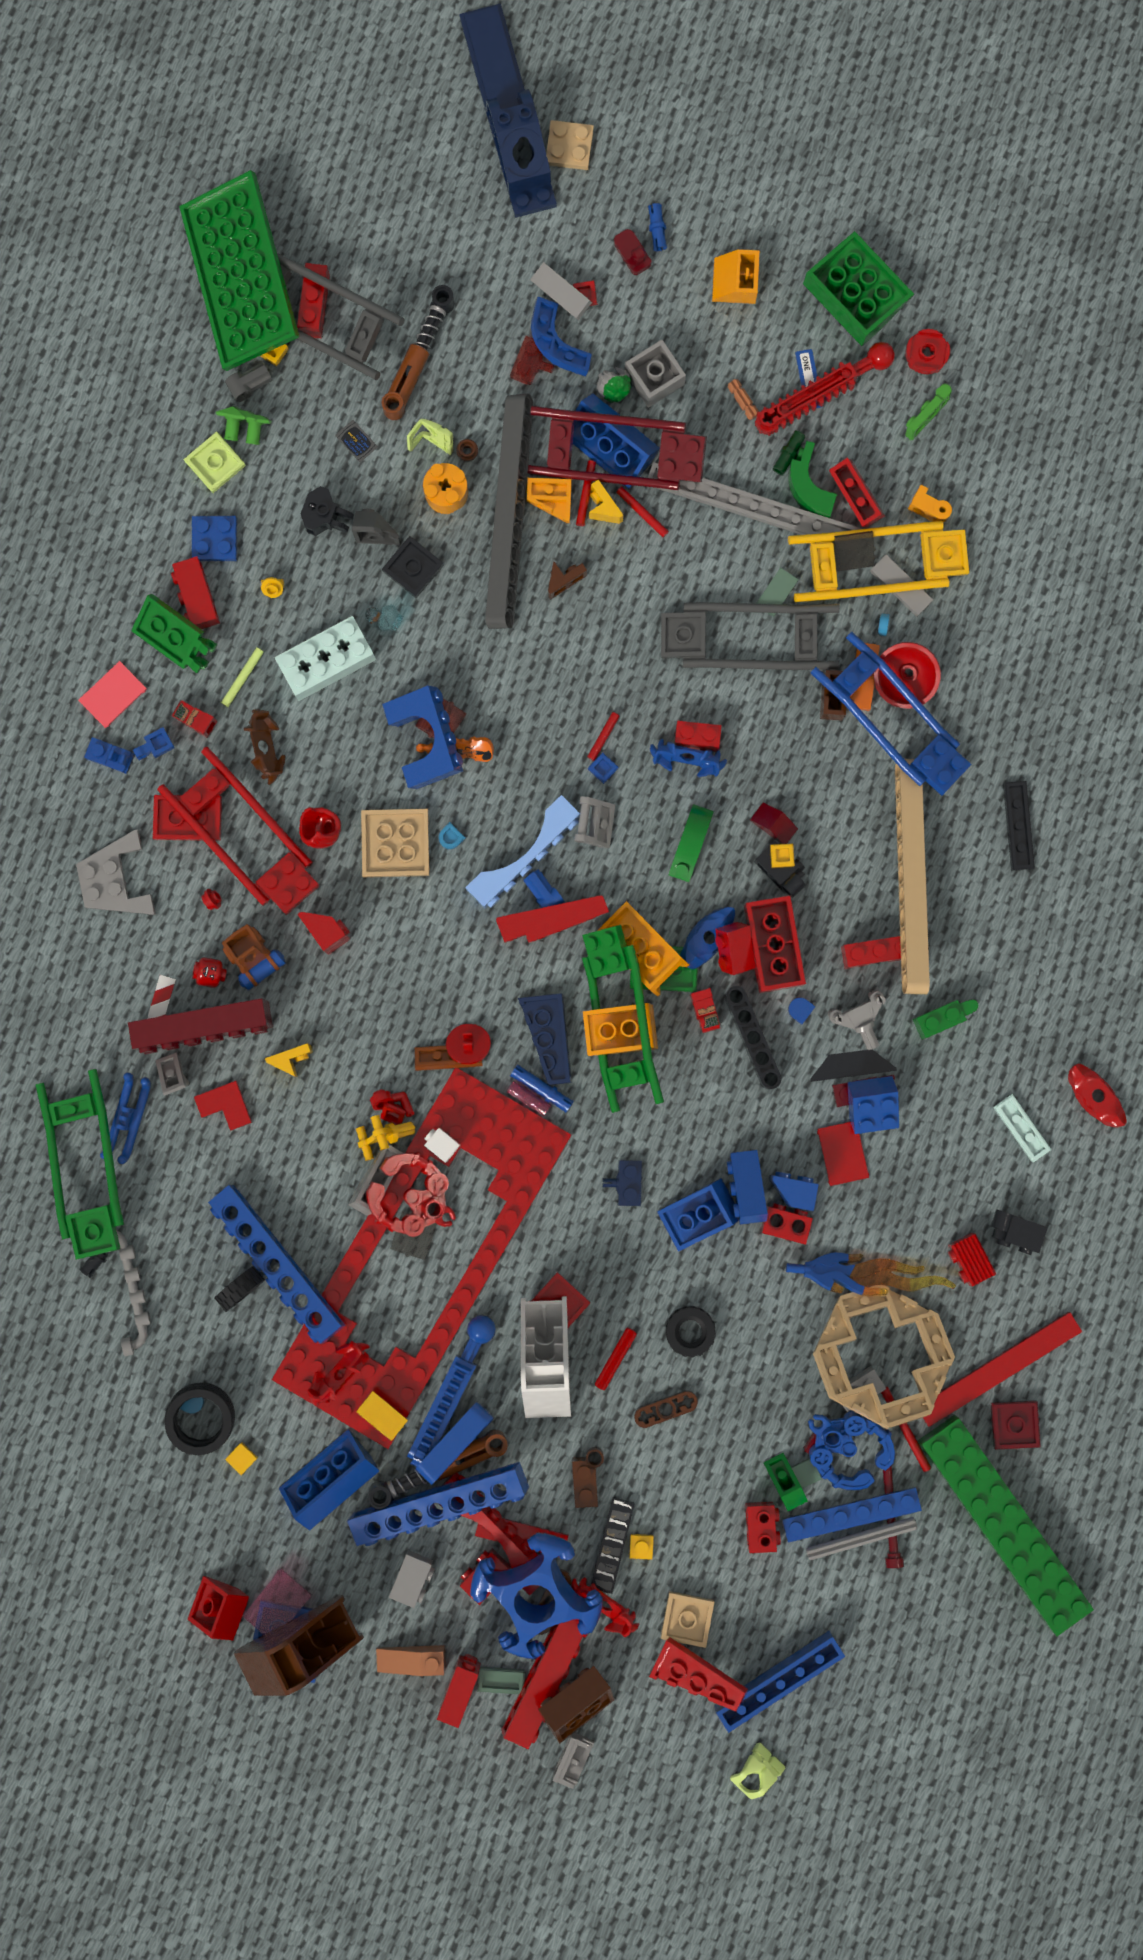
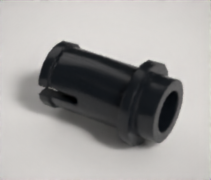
M102 1253L90 1256L80 1268V1271L91 1278L102 1262L105 1263L107 1261L108 1255Z

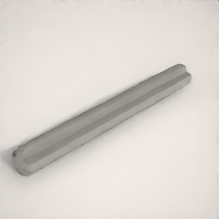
M914 1517L808 1547L806 1549L809 1560L828 1556L916 1530L917 1524Z

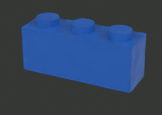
M758 1151L730 1153V1161H726L728 1175H732L733 1182H730L731 1196L736 1197V1204H733L734 1217H739L740 1225L767 1221L768 1213Z

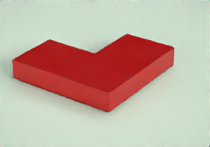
M237 1081L194 1097L201 1118L223 1110L230 1131L252 1123Z

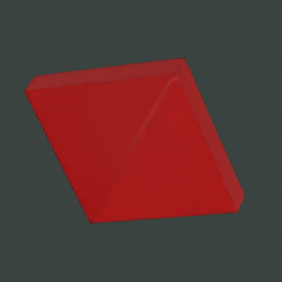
M385 1102L380 1118L394 1125L402 1124L406 1111L399 1104Z

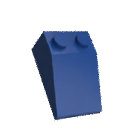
M722 1178L657 1211L678 1252L739 1221V1217H734L733 1204L735 1203Z

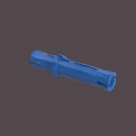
M517 1065L510 1077H513L543 1097L545 1102H551L565 1113H567L574 1102L557 1091L558 1088L546 1084L520 1065Z

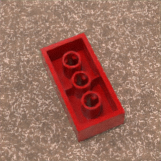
M784 896L745 903L744 910L747 925H750L759 993L804 986L806 981L791 897ZM768 918L776 922L773 928L766 925L765 922H767ZM772 939L775 940V943L780 944V946L777 947V950H774L773 947L769 946V944L772 942ZM775 961H778L779 965L784 966V968L781 969V972H778L777 969L773 968V966L776 964Z

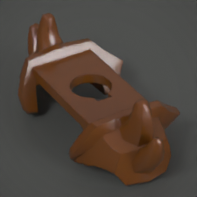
M254 709L249 721L250 725L244 727V731H250L255 758L251 763L255 766L256 770H260L263 773L261 778L268 779L267 784L271 785L276 781L278 775L283 773L286 756L281 755L278 760L276 758L271 730L277 731L279 727L271 718L269 711ZM259 741H264L268 745L266 754L259 749Z

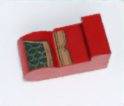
M180 700L172 714L175 719L206 738L209 737L218 722L213 716L192 707Z
M710 988L690 994L702 1033L720 1028Z

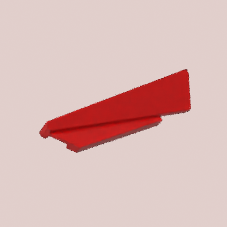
M600 895L497 917L496 922L504 943L525 935L528 943L594 919L597 916L608 913L609 910L604 897Z

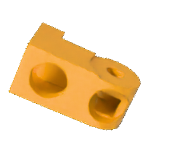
M920 485L908 510L932 522H946L952 513L950 503L945 500L939 501L926 494L929 488Z

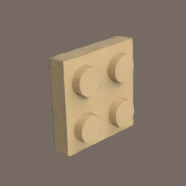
M551 120L546 152L549 166L588 170L594 125Z
M669 1591L661 1639L667 1640L671 1637L678 1643L706 1648L714 1600Z

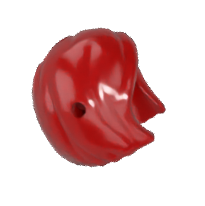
M308 807L300 816L299 834L303 843L312 848L323 849L337 842L341 832V821L334 812L322 807Z

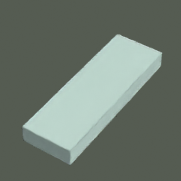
M1013 1094L993 1106L1031 1162H1035L1051 1151V1148Z

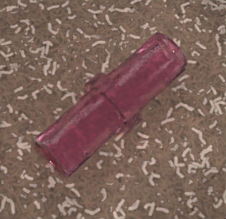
M515 1081L512 1082L507 1090V1093L521 1101L524 1107H530L543 1117L551 1107L550 1104L535 1095L536 1092L525 1089Z

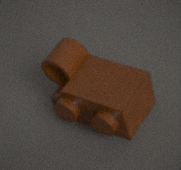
M598 1447L588 1449L586 1457H572L575 1508L598 1507L596 1468L600 1467L604 1462L603 1451ZM598 1452L601 1455L600 1461L597 1463L591 1462L588 1458L589 1454Z

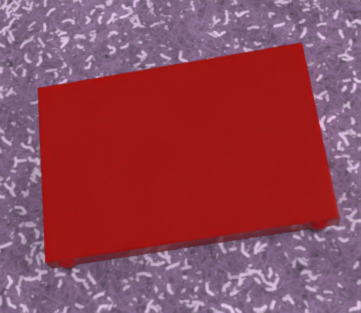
M851 1122L817 1129L830 1186L869 1178L860 1134H854Z

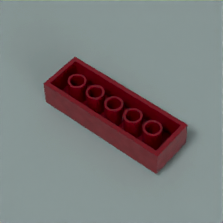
M261 998L128 1022L132 1049L138 1050L139 1053L152 1054L158 1052L157 1048L174 1050L180 1048L179 1044L197 1046L202 1044L201 1040L210 1042L223 1041V1036H229L234 1039L245 1037L246 1032L255 1033V1035L268 1033V1028H273L269 1001Z

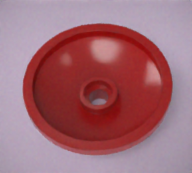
M901 642L892 645L881 654L880 658L886 662L922 704L927 703L935 695L941 681V669L937 658L928 648L914 642ZM878 668L874 672V683L881 697L895 707L913 708ZM906 669H911L913 671V675H907L905 672Z

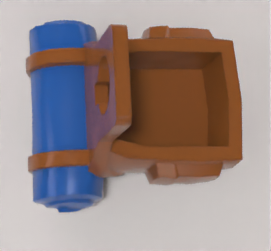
M248 924L222 942L224 946L222 950L228 960L239 967L241 972L238 975L240 985L250 990L258 986L269 975L280 970V967L286 964L284 955L276 949L270 951L266 948L263 936L255 927H251Z

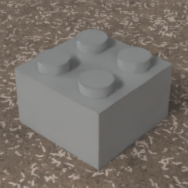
M663 340L658 341L625 362V370L630 375L631 383L648 408L685 385L686 374Z

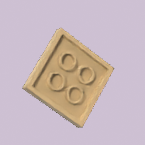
M428 809L361 810L363 878L430 876Z

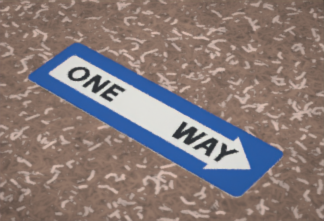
M808 349L795 352L801 385L807 387L809 381L816 382L817 377L813 351Z

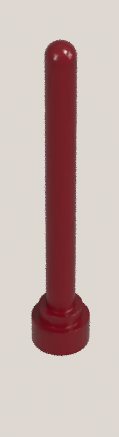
M891 1465L886 1471L883 1470L885 1494L894 1492ZM896 1517L887 1519V1524L896 1522ZM897 1535L889 1537V1552L887 1557H885L886 1568L904 1567V1558L901 1556V1552H898Z

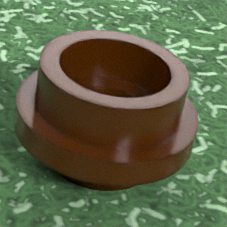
M464 439L457 445V455L463 461H472L478 455V446L473 440ZM465 448H470L471 452L469 454H465L463 450Z

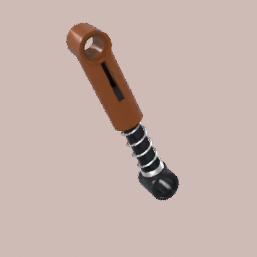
M439 285L432 291L430 314L425 317L426 322L421 326V333L417 334V341L410 344L388 393L382 398L384 414L390 420H399L404 415L405 406L430 355L427 349L431 348L429 345L431 340L435 339L433 336L436 330H439L438 325L440 322H443L442 318L454 309L453 291L446 285ZM442 297L448 298V300L443 303L438 301ZM392 403H396L399 405L396 409L393 410L388 408L389 405Z
M494 1429L487 1432L485 1436L473 1440L438 1480L445 1479L489 1458L505 1454L508 1444L504 1433ZM500 1439L502 1442L499 1447L493 1448L490 1446L491 1440ZM414 1469L413 1473L404 1474V1477L400 1479L395 1478V1481H376L369 1487V1503L375 1509H383L395 1497H398L400 1493H407L413 1487L417 1489L418 1485L422 1483L427 1484V1480ZM381 1490L386 1493V1496L383 1499H376L373 1496L374 1493Z

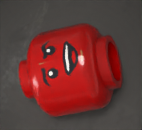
M202 957L199 962L195 961L192 979H196V983L199 986L216 988L220 981H225L227 969L223 968L221 960Z

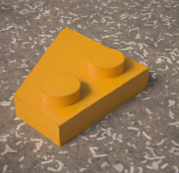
M528 478L527 502L565 523H570L571 479Z

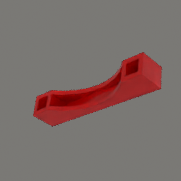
M456 1473L450 1476L442 1485L465 1479V1477ZM476 1491L479 1496L484 1497L480 1492ZM455 1497L459 1503H464L462 1498ZM488 1506L482 1508L476 1514L469 1515V1513L461 1515L482 1525L494 1535L506 1552L511 1568L523 1565L538 1556L534 1550L530 1549L528 1542L518 1535L515 1527L507 1524L502 1519L497 1509H491ZM529 1585L522 1589L530 1596L539 1586Z

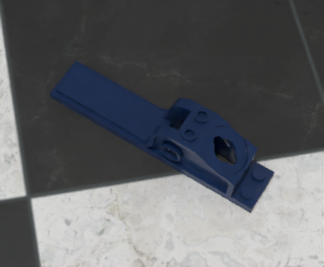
M501 3L459 14L515 218L557 207L551 185V171L530 90L524 89ZM521 137L528 139L533 157L525 169L520 168L513 157V148Z

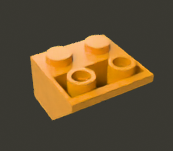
M737 249L714 258L712 302L756 303L759 250Z

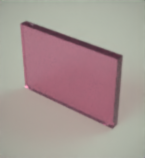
M281 1568L249 1609L244 1612L242 1617L265 1635L290 1622L307 1600L311 1598L312 1594Z

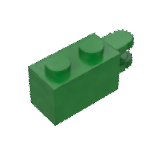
M969 999L960 1004L956 1000L912 1020L921 1040L967 1021L965 1016L977 1011L979 1005L975 999Z

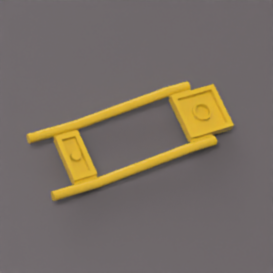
M943 521L788 536L789 545L810 543L811 545L810 555L815 592L794 593V602L949 587L948 577L969 574L965 530L943 531ZM921 532L924 577L926 580L837 590L836 563L832 541Z

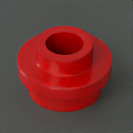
M205 890L201 896L205 906L209 910L219 909L222 901L219 893L216 890Z

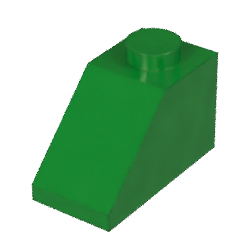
M784 1453L764 1462L787 1511L808 1502Z

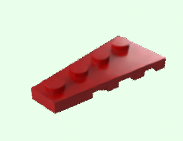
M671 1637L666 1640L649 1676L655 1680L659 1678L667 1681V1684L670 1686H679L687 1689L688 1693L695 1696L699 1694L707 1697L708 1701L733 1711L738 1710L748 1691L746 1687Z

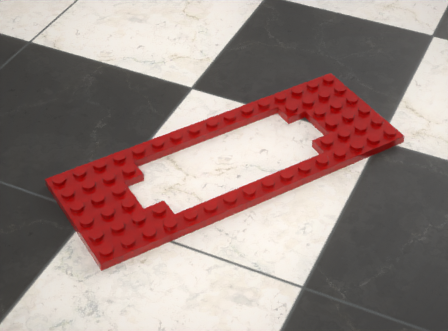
M459 1068L454 1069L405 1153L414 1154L418 1152L420 1157L428 1160L429 1156L450 1167L459 1149L462 1148L499 1170L488 1191L507 1202L416 1358L397 1346L385 1366L371 1357L368 1359L363 1358L362 1363L364 1366L361 1372H355L336 1393L337 1399H329V1403L319 1402L318 1408L389 1449L394 1439L390 1441L356 1411L373 1391L403 1417H408L570 1139V1133ZM438 1128H441L461 1145L447 1163L424 1146L427 1143L425 1137L432 1129L436 1131ZM403 1164L398 1173L393 1176L380 1202L382 1209L387 1211V1217L393 1219L404 1201V1192L412 1187L422 1170L418 1165L415 1164L414 1167H411L408 1164ZM373 1214L368 1215L322 1293L324 1299L346 1326L327 1342L320 1344L319 1342L315 1343L309 1337V1329L304 1324L272 1378L274 1382L311 1404V1398L307 1390L310 1389L315 1372H319L321 1378L326 1377L343 1357V1354L336 1353L335 1350L347 1344V1340L357 1325L355 1321L338 1311L388 1228L383 1224H377ZM315 1312L313 1314V1322L317 1325L321 1323L322 1316L320 1313ZM346 1368L340 1369L336 1373V1380H341L344 1377Z

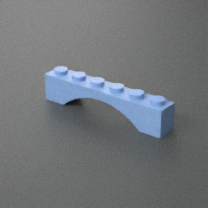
M561 795L545 810L541 832L529 851L519 860L504 868L481 872L465 887L466 890L484 909L487 906L492 908L500 900L498 896L504 890L509 892L516 885L514 881L520 875L524 877L532 869L530 865L535 860L541 861L548 854L546 850L552 844L556 846L564 838L562 834L567 829L572 831L579 824L580 813Z

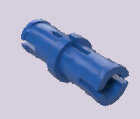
M654 203L648 206L650 215L649 231L652 233L653 250L663 251L667 249L665 239L666 223L663 222L662 204Z

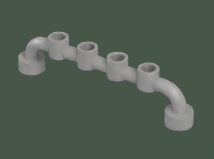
M117 1231L121 1248L119 1249V1254L123 1263L124 1275L139 1334L137 1339L133 1341L131 1337L121 1339L122 1351L126 1357L134 1355V1350L146 1342L148 1336L146 1325H150L151 1320L149 1312H143L141 1304L146 1302L144 1290H138L136 1281L141 1280L139 1268H133L131 1259L136 1258L133 1245L128 1246L125 1236Z

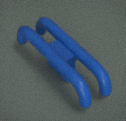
M129 1072L123 1075L125 1080L110 1130L112 1152L119 1131H129L123 1151L117 1159L119 1164H125L130 1158L151 1087L149 1078H142V1086L136 1108L127 1107L134 1082V1077ZM103 1151L100 1153L102 1159H104Z

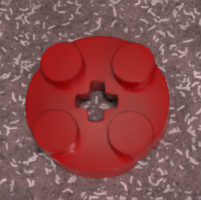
M923 329L912 336L905 350L909 368L926 375L940 372L950 356V345L942 337L943 334L934 329ZM929 347L933 355L925 356L922 351Z

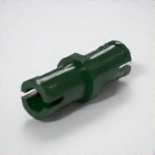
M795 430L786 446L781 448V454L772 468L774 472L784 475L792 459H796L798 456L797 451L805 439L803 433Z

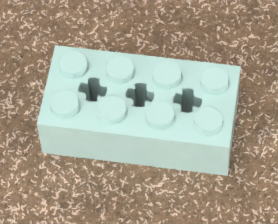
M353 616L274 657L298 701L376 660ZM344 645L348 647V650L345 652L341 648ZM325 655L329 658L327 662L322 659ZM304 666L309 668V671L306 673L303 670Z

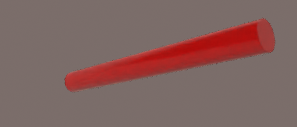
M886 1387L881 1392L885 1402L895 1401L889 1388ZM908 1423L898 1425L923 1472L929 1471L932 1467Z

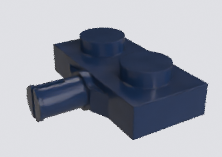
M618 1160L616 1178H602V1182H611L602 1183L603 1188L616 1187L618 1206H641L642 1161Z

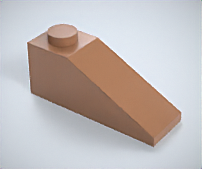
M445 1645L376 1648L377 1672L413 1676H438L445 1674Z

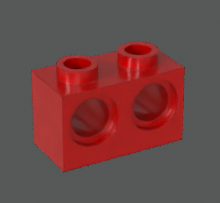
M773 1203L772 1207L767 1206V1221L762 1223L760 1232L806 1245L813 1219L807 1217L808 1212L795 1209L794 1213L785 1211L786 1206ZM774 1214H779L782 1222L779 1226L774 1227L770 1223V1218ZM795 1220L803 1222L802 1231H793L792 1224Z

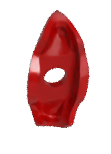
M1080 1063L1073 1065L1068 1074V1081L1080 1105L1091 1116L1106 1126L1116 1128L1125 1126L1127 1123L1125 1112L1119 1098L1110 1085L1099 1074ZM1096 1089H1100L1104 1093V1099L1101 1102H1096L1092 1097V1093Z

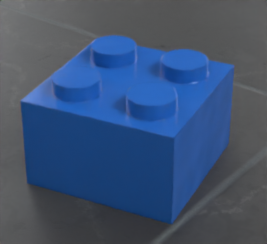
M893 1076L848 1082L849 1118L854 1134L899 1128L898 1090Z

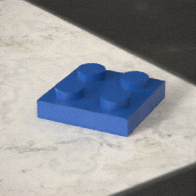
M192 516V558L198 556L200 561H237V517Z

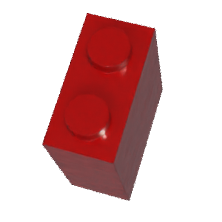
M465 1654V1656L459 1655L439 1708L438 1721L459 1728L479 1675L481 1663L477 1662L478 1659L469 1654Z

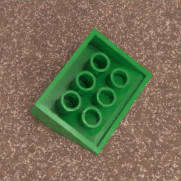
M855 231L806 273L803 285L861 346L874 337L914 296V293Z

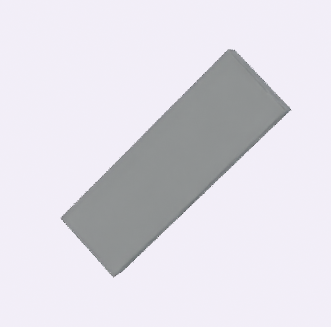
M544 262L530 279L577 320L582 317L592 303Z
M887 555L870 570L883 585L913 581ZM923 589L892 593L916 617L933 601Z

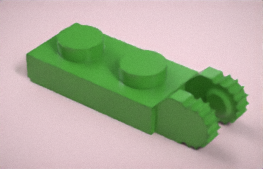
M940 385V388L938 387L935 392L934 399L932 401L927 400L921 407L919 415L917 417L914 415L909 419L906 424V437L914 440L947 404L952 392L950 385Z

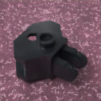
M321 486L308 493L300 513L307 533L314 536L327 529L332 531L333 528L348 532L349 526L336 521L337 516L352 520L354 517L352 512L339 508L333 502L329 489Z

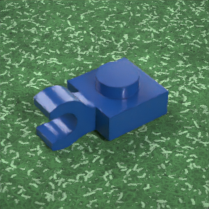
M164 727L145 736L146 744L133 749V752L140 761L151 753L157 758L175 747Z

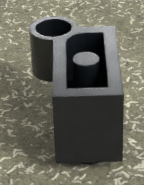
M770 846L755 859L754 863L784 894L787 893L793 898L806 886L801 879L805 875L803 873L805 867L798 859L794 860V867L771 868Z
M997 1209L990 1226L995 1228L992 1237L998 1239L997 1244L1010 1248L1011 1244L1019 1247V1252L1032 1255V1252L1040 1253L1048 1227Z

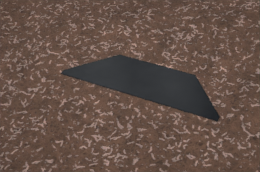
M873 1049L830 1054L811 1077L810 1081L897 1071V1068Z

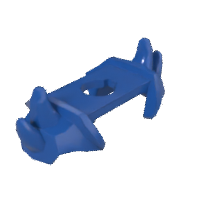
M664 739L659 741L657 748L654 744L650 745L653 763H658L669 771L673 770L671 762L676 761L700 766L702 769L697 774L698 777L708 775L717 777L720 770L727 763L726 759L720 761L721 754L719 750L713 755L712 750L701 751L677 746L672 742H668L664 746ZM690 753L694 758H685L681 754Z

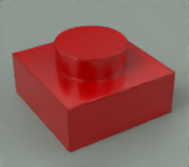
M594 280L573 284L574 288L592 302L590 306L598 305Z

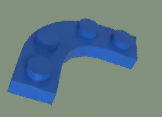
M537 297L531 320V332L537 348L552 364L586 377L592 354L571 347L558 337L555 331L558 303Z

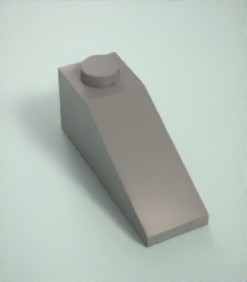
M389 1145L388 1149L380 1150L357 1186L348 1205L366 1216L372 1214L367 1204L366 1191L371 1182L382 1184L385 1187V1191L387 1190L393 1176H387L380 1167L386 1158L395 1154H402L403 1152Z

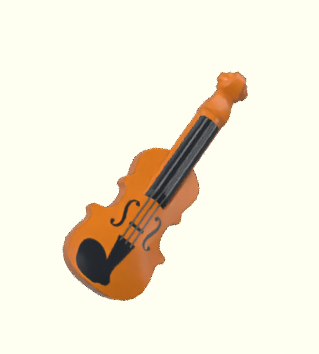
M473 736L467 741L464 738H456L455 746L463 759L473 758L475 761L488 762L492 759L494 747L490 739ZM433 743L428 745L418 744L416 751L430 753Z

